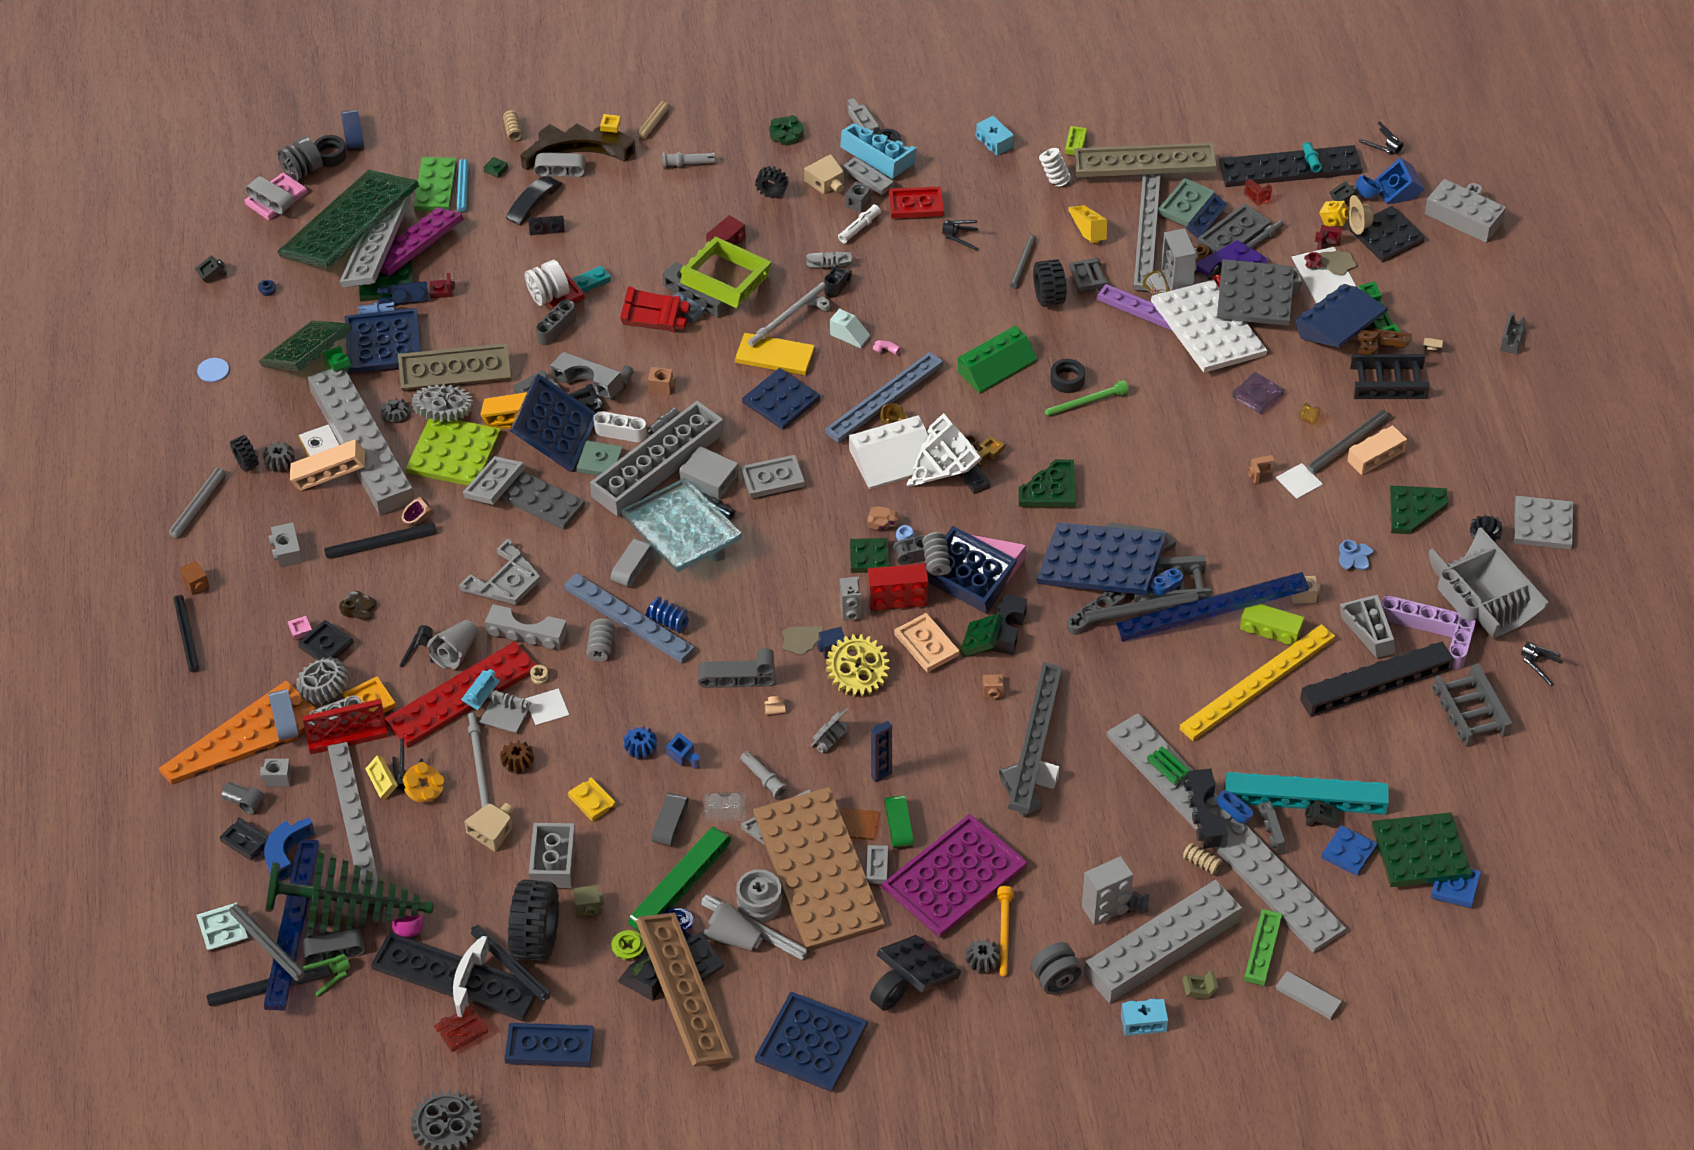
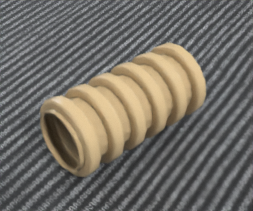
M513 110L505 112L503 119L507 137L511 141H517L522 137L518 113Z
M1190 843L1183 853V859H1189V862H1194L1196 866L1200 865L1201 869L1205 868V871H1210L1212 875L1216 874L1222 865V859H1216L1215 855L1211 856V853H1206L1204 849L1200 850V847H1195L1194 843Z

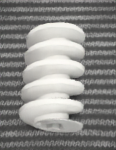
M1051 148L1039 156V160L1042 162L1044 171L1047 172L1046 175L1050 183H1055L1056 186H1063L1069 182L1071 175L1058 148Z

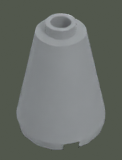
M464 620L433 636L427 644V648L430 647L431 653L429 655L433 661L445 669L447 667L457 668L463 661L478 633L476 625L469 620Z
M724 900L715 909L708 922L710 927L708 930L705 929L703 933L706 939L752 951L753 948L758 949L763 940L760 937L761 932Z

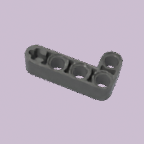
M769 648L758 650L757 660L702 662L698 666V683L704 688L766 687L773 685L775 682L774 651Z

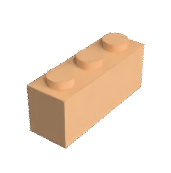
M1392 425L1387 429L1381 430L1378 434L1368 437L1358 445H1353L1349 449L1347 462L1363 475L1405 452L1407 439Z

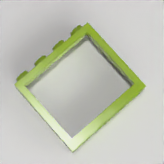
M714 237L710 242L706 243L702 250L698 251L695 257L690 259L686 266L684 265L681 268L680 273H682L680 283L738 308L769 276L772 262ZM715 254L753 272L737 288H734L697 270Z

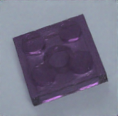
M1255 371L1233 391L1232 397L1262 415L1284 395V389Z

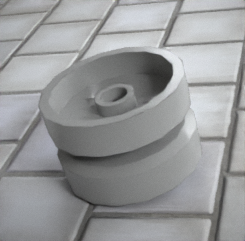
M757 869L741 876L736 888L738 911L759 923L771 921L778 916L782 909V888L779 878L772 872Z

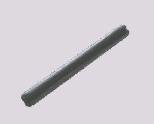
M1381 410L1311 461L1307 467L1308 471L1311 473L1317 472L1385 422L1389 416L1388 412Z
M1194 591L1085 612L1086 622H1094L1198 602V594Z
M234 904L233 907L229 908L230 914L296 981H300L301 978L305 977V973L300 966L238 904Z

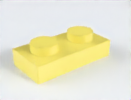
M377 755L366 767V771L379 797L387 799L398 785L384 758Z

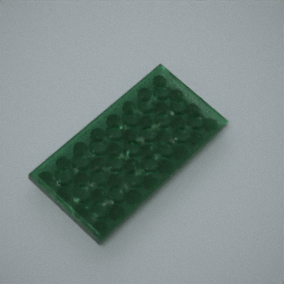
M368 169L277 251L279 256L327 269L332 267L339 258L344 256L350 248L355 246L361 238L366 236L372 228L378 225L382 219L419 187V183L414 179Z

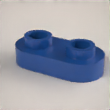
M1172 568L1153 578L1149 589L1150 592L1155 595H1164L1179 587L1183 582V573Z
M1221 791L1216 801L1221 809L1230 814L1238 823H1248L1250 821L1253 811L1232 792Z

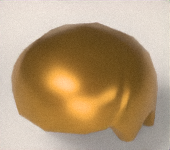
M894 403L884 405L880 413L882 425L908 418V414H904L903 407Z

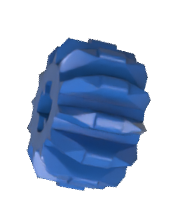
M643 725L642 728L638 729L635 726L634 730L628 729L627 735H624V749L630 757L635 755L636 759L640 756L646 759L647 754L653 755L654 750L657 748V736L651 728L646 729Z

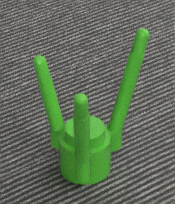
M344 954L302 967V970H308L328 964L332 973L338 974L317 991L316 996L322 994L340 978L347 976L346 970L350 969V965Z

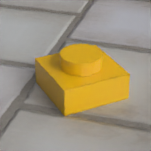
M604 114L600 124V131L617 133L621 116Z

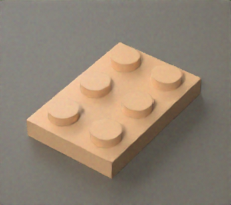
M927 613L894 630V635L927 673L959 656L958 648Z

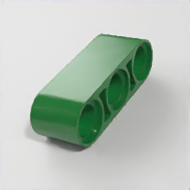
M905 795L885 797V809L892 847L913 846V834Z

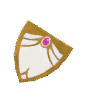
M1153 271L1145 276L1142 286L1154 295L1169 291L1166 279L1161 271Z

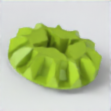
M632 930L618 933L613 938L611 944L612 951L616 957H621L623 960L626 958L633 960L634 957L640 956L641 952L645 949V943L641 934ZM624 944H627V945L632 944V948L630 949V948L628 947V948L625 949V945H624Z

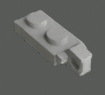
M854 98L849 99L847 106L848 114L853 122L872 130L873 133L879 131V125L865 105H858Z

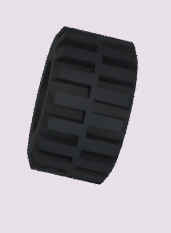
M1059 259L1036 262L1033 269V281L1038 302L1041 306L1063 304L1066 300L1067 286L1061 262Z

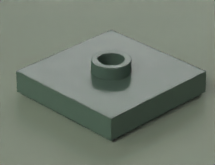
M586 441L577 465V472L599 476L620 460L623 451L622 446Z

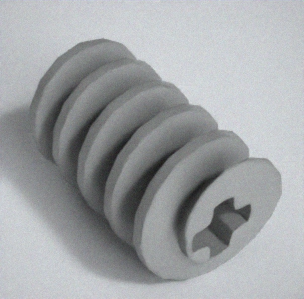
M941 532L930 533L922 540L926 570L934 576H942L951 572L948 559L949 554L947 553L948 547L946 546L947 541L945 540L946 535Z
M597 619L591 623L586 655L589 659L603 662L611 654L615 624L611 620Z

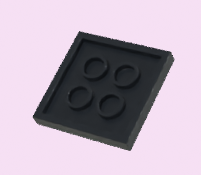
M1393 206L1374 214L1372 225L1364 229L1361 234H1355L1350 226V232L1382 263L1425 241V236Z
M917 935L879 948L876 954L921 993L959 978L962 972L955 967L954 963L944 958L938 950L932 948L922 937Z

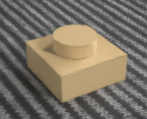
M1424 337L1423 345H1426L1429 350H1438V347L1442 348L1443 340Z

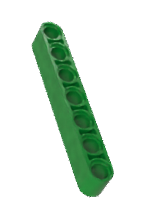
M711 827L629 917L628 925L639 931L636 923L638 917L668 914L728 848L731 837L716 827Z

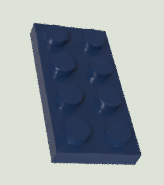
M509 1023L505 1064L590 1067L594 1026Z

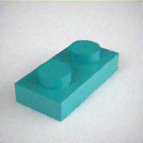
M601 265L572 278V280L585 293L610 282L611 276Z

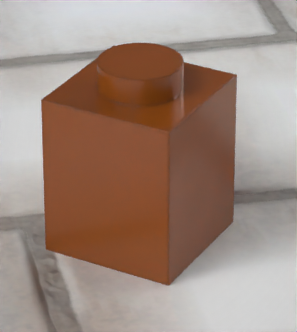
M197 561L179 568L181 579L192 595L209 588L207 575Z

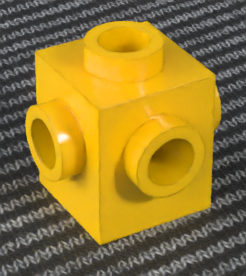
M1327 201L1319 214L1324 225L1339 227L1344 226L1349 218V209L1345 201Z

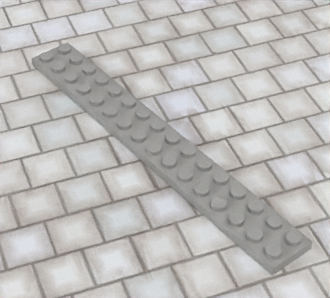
M1138 713L1107 731V738L1195 830L1198 829L1197 824L1194 825L1192 820L1193 808H1189L1188 805L1189 792H1185L1184 780L1187 777L1173 785L1147 761V756L1153 755L1154 751H1159V748L1163 746L1189 771H1193V769ZM1157 758L1156 760L1165 767V765ZM1214 793V797L1208 799L1204 805L1212 814L1225 818L1229 835L1227 846L1213 847V849L1273 912L1282 913L1281 920L1313 954L1343 935L1346 928L1245 823L1236 822L1230 814L1219 807L1216 801L1218 795Z

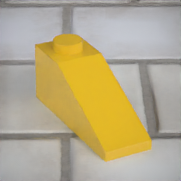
M1085 205L1069 207V212L1084 238L1091 243L1107 240V219Z

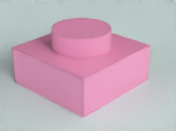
M306 616L288 621V626L294 640L306 637L312 631Z

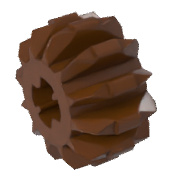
M519 739L517 743L510 741L509 746L504 745L503 751L500 753L502 766L508 772L514 770L515 774L520 770L524 773L525 768L531 769L534 762L532 747L528 746L527 742L521 744Z

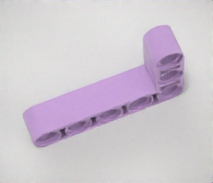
M1386 596L1381 600L1387 622L1452 637L1449 649L1454 658L1452 669L1458 670L1464 667L1473 636L1475 620H1466L1458 612L1393 596Z

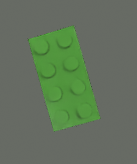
M421 158L414 211H433L438 207L450 210L457 165L456 158Z

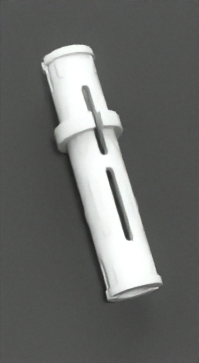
M872 205L866 212H862L857 220L838 234V239L844 244L847 243L863 227L871 224L872 220L881 213L880 208L877 205Z

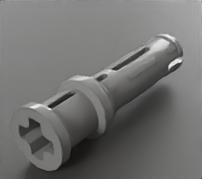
M663 152V168H666V166L680 167L684 164H715V153L682 154L677 152L676 154H666Z
M746 751V754L743 753L741 755V762L762 781V786L765 789H769L775 799H781L787 794L788 785L782 783L775 773H770L750 751Z

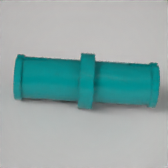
M1305 142L1302 145L1305 160L1309 163L1312 172H1319L1322 169L1319 155L1314 150L1311 142Z

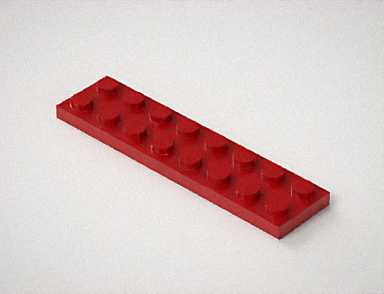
M514 641L387 716L385 722L399 739L404 738V745L408 748L473 709V707L461 699L483 670L488 671L491 669L496 673L495 678L500 680V682L493 691L498 690L502 692L530 675L531 668L537 664Z

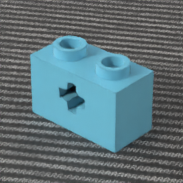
M994 116L977 124V139L982 141L996 156L1013 148L1014 134Z
M1164 999L1122 1003L1121 1018L1125 1036L1167 1032L1168 1018Z

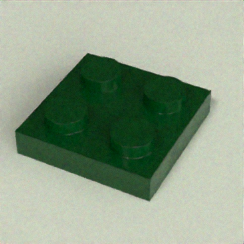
M888 538L850 539L851 573H868V568L889 567Z
M998 613L970 622L960 653L965 657L994 648L1003 617Z

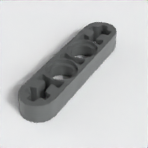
M1104 592L1068 618L1067 631L1073 635L1081 634L1098 622H1086V611L1101 609L1102 607L1099 604L1103 602L1107 603L1108 607L1122 605L1126 601L1127 593Z

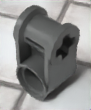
M925 536L902 539L894 543L893 548L898 554L897 561L899 564L907 565L926 560L922 543Z

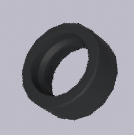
M325 135L314 142L322 158L323 166L333 167L345 160L347 155L346 145L339 136ZM334 147L339 149L332 154L321 153L326 148Z
M1074 359L1056 361L1051 368V385L1054 389L1063 393H1073L1080 390L1085 382L1084 366ZM1069 371L1077 374L1078 377L1073 380H1064L1057 375L1061 372Z
M890 970L876 983L871 992L870 1000L881 1010L887 1011L894 1007L903 997L909 983L895 970Z

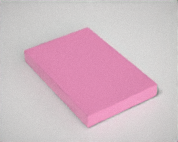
M284 172L270 181L290 193L294 198V202L308 193L306 187ZM250 196L245 199L247 206L267 220L272 219L278 214Z

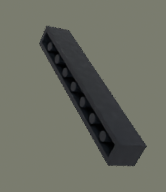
M1443 641L1436 644L1432 643L1427 647L1414 649L1409 653L1396 655L1391 659L1378 661L1373 665L1360 667L1355 671L1345 672L1340 676L1309 684L1302 688L1300 701L1309 716L1314 717L1451 671L1454 658Z

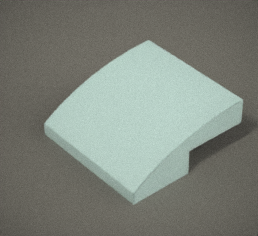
M237 903L197 914L207 951L248 939L245 928L229 911V908Z

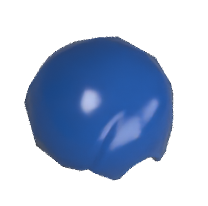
M1365 174L1361 175L1356 182V189L1364 198H1376L1382 191L1377 183L1371 178L1366 177Z

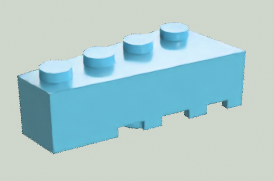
M854 123L842 130L841 148L892 179L915 164L917 150L914 146H910V148L904 146L901 141L893 142L888 140V136L883 134L875 135L872 130Z

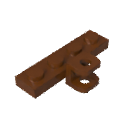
M1366 327L1349 341L1361 342L1358 353L1375 354L1380 349V346L1390 345L1396 348H1406L1412 341V334Z

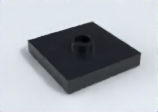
M324 620L298 643V646L317 660H321L323 657L326 659L329 657L336 659L354 641L346 633L327 620Z

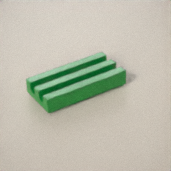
M1163 746L1159 748V751H1154L1153 755L1147 756V761L1173 785L1187 777V771L1189 770ZM1158 758L1165 765V767L1156 759Z

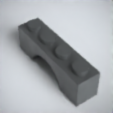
M562 352L550 365L554 379L567 384L578 379H590L593 381L596 394L608 399H612L624 386L621 373L617 370Z

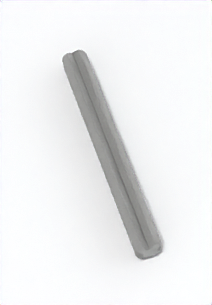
M218 467L214 470L169 530L171 537L178 538L225 476L223 469Z

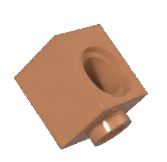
M651 367L647 380L648 392L670 395L671 389L675 388L676 384L673 370Z

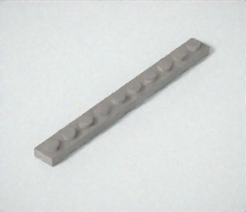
M1143 174L1133 290L1149 291L1142 286L1145 276L1153 272L1160 174Z
M344 742L327 746L353 864L361 867L358 884L359 891L363 893L366 870L373 873L370 894H375L378 876L348 744ZM369 905L368 910L373 909V906Z

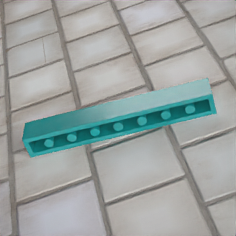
M1226 772L1224 791L1232 792L1246 805L1259 806L1260 803L1270 801L1272 807L1306 809L1316 800H1320L1338 807V812L1387 814L1389 803L1388 783Z

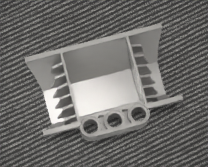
M1478 528L1473 543L1465 557H1460L1459 561L1453 560L1452 564L1445 563L1433 548L1429 550L1430 564L1439 577L1438 590L1464 619H1476L1494 640L1520 628L1549 604L1544 596L1482 528Z

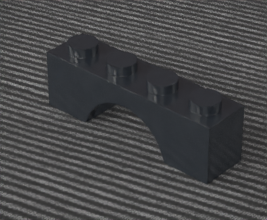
M1211 768L1187 771V779L1184 780L1185 792H1189L1188 805L1189 808H1193V824H1197L1198 827L1196 829L1197 840L1201 841L1203 849L1227 846L1229 835L1225 818L1212 814L1204 805L1208 799L1214 797L1216 784Z

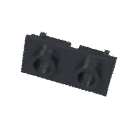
M563 215L528 218L530 235L565 232Z

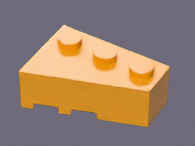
M527 392L484 399L481 417L485 424L490 427L510 429Z

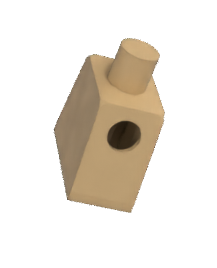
M831 154L804 168V181L821 193L826 194L832 190L840 193L844 190V172Z
M504 803L500 808L487 804L464 821L466 833L496 852L512 830L510 815L514 812L513 808L508 803Z

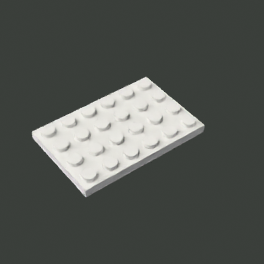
M1214 280L1153 295L1151 298V302L1167 321L1172 331L1203 373L1263 357L1267 354V349L1245 321L1217 318L1220 287Z

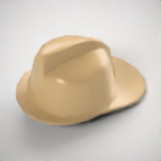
M1352 195L1350 197L1349 223L1355 234H1361L1364 229L1373 223V209L1368 204H1362L1358 197Z

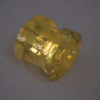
M1305 403L1301 409L1299 420H1307L1309 424L1314 425L1318 419L1320 408L1311 407L1309 403Z

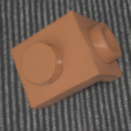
M1273 455L1251 459L1248 475L1255 484H1259L1260 475L1273 473L1275 462Z

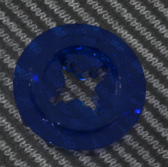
M670 908L662 913H675L683 932H686L687 928H692L694 917L690 911L683 908Z

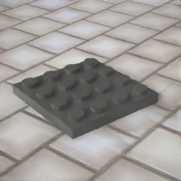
M1223 259L1217 318L1289 326L1294 266Z

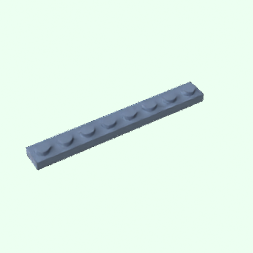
M928 352L825 428V433L837 443L841 442L879 414L884 405L892 404L941 368L943 361L931 352Z
M576 573L564 584V590L681 664L694 653L692 645Z

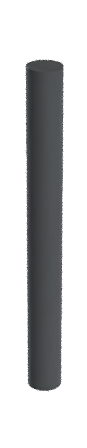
M1031 234L1028 238L1011 281V288H1017L1034 245L1035 235Z

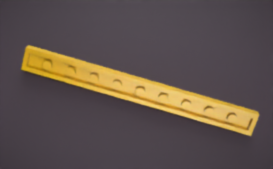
M1322 624L1180 724L1179 730L1192 741H1195L1335 640V635Z

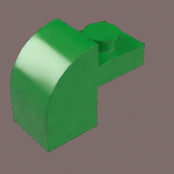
M341 345L322 352L326 370L332 369L335 372L344 368L347 373L349 372L348 366L351 363L349 358L343 353Z

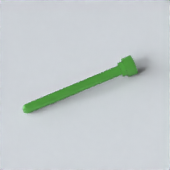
M1125 380L1118 381L1112 388L1045 410V415L1051 416L1114 394L1126 395L1129 393L1128 385Z

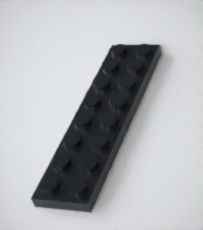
M1355 145L1314 149L1318 153L1319 161L1322 165V169L1316 173L1312 172L1309 163L1306 162L1303 150L1219 158V167L1225 187L1362 174L1363 170Z
M389 932L372 961L371 968L454 998L453 984L455 973L463 957ZM484 964L473 965L465 986L468 994V1003L522 1022L536 998V995L515 975Z

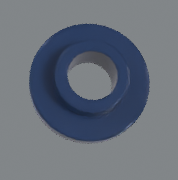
M263 280L258 284V290L264 296H270L275 292L276 284L272 280Z

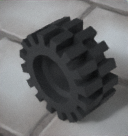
M771 166L763 167L760 169L755 181L757 191L760 190V194L764 193L765 197L769 195L770 198H774V196L779 198V196L781 197L785 193L789 183L788 176H785V172H781L782 169L776 170L775 166L773 168Z
M242 435L230 441L234 458L243 471L259 465L256 451L253 449V445L247 436Z

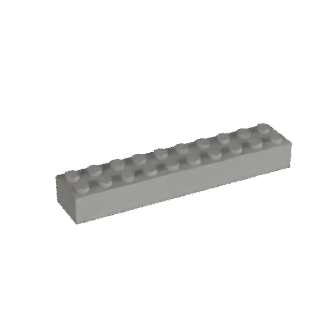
M343 368L334 372L332 369H328L309 376L310 391L339 444L341 445L356 439L365 449V467L355 470V473L379 516L409 505L414 500L412 487L346 370Z

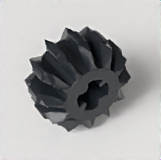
M1484 515L1472 519L1470 533L1473 540L1478 528H1482L1494 542L1501 538L1503 525L1499 518H1494L1493 515Z

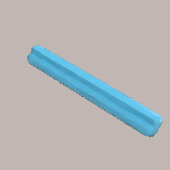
M460 159L458 212H465L467 210L469 170L467 159Z

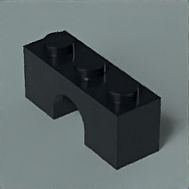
M1005 594L1003 602L999 601L997 612L1003 617V621L995 646L991 648V651L1010 655L1014 654L1018 641V628L1009 625H1023L1028 599Z

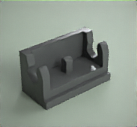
M1510 312L1500 351L1518 355L1526 328L1524 327V316L1521 317V321H1516L1515 313Z

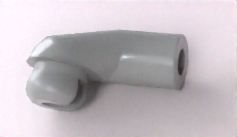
M816 296L806 306H817L821 310L826 311L830 309L831 303L823 296Z

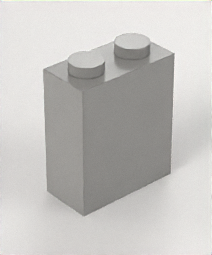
M699 446L690 455L686 464L681 466L679 470L680 480L684 485L706 493L713 498L720 499L738 477V463Z

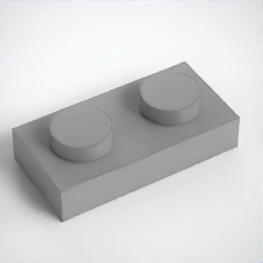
M868 845L866 879L868 884H882L887 880L888 846Z

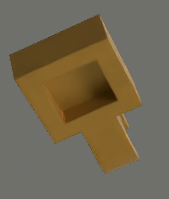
M990 435L979 445L978 453L982 459L977 465L982 467L988 457L996 458L1005 449V444Z

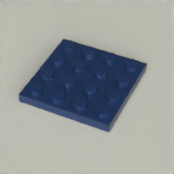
M417 308L344 316L347 357L351 363L348 366L349 373L399 368L398 354L421 352Z
M537 374L509 431L571 472L592 430L596 412L540 374Z
M791 991L755 1056V1062L833 1092L868 1025V1021Z

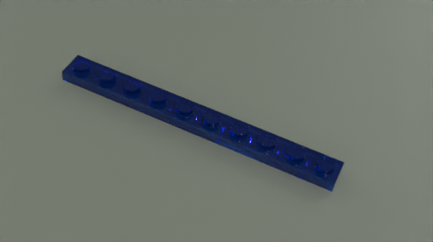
M1303 572L1121 621L1116 623L1117 630L1123 642L1309 590L1308 583Z
M319 840L298 841L290 883L312 886L320 847ZM287 895L277 944L296 962L309 898ZM274 958L264 1000V1009L286 1011L292 976Z

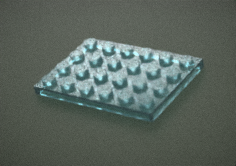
M686 478L621 510L622 516L676 572L684 570L743 539L742 533Z

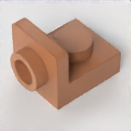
M1002 674L983 675L984 698H1003L1004 683Z

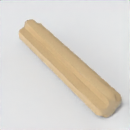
M662 101L639 129V137L645 139L669 109L667 102Z

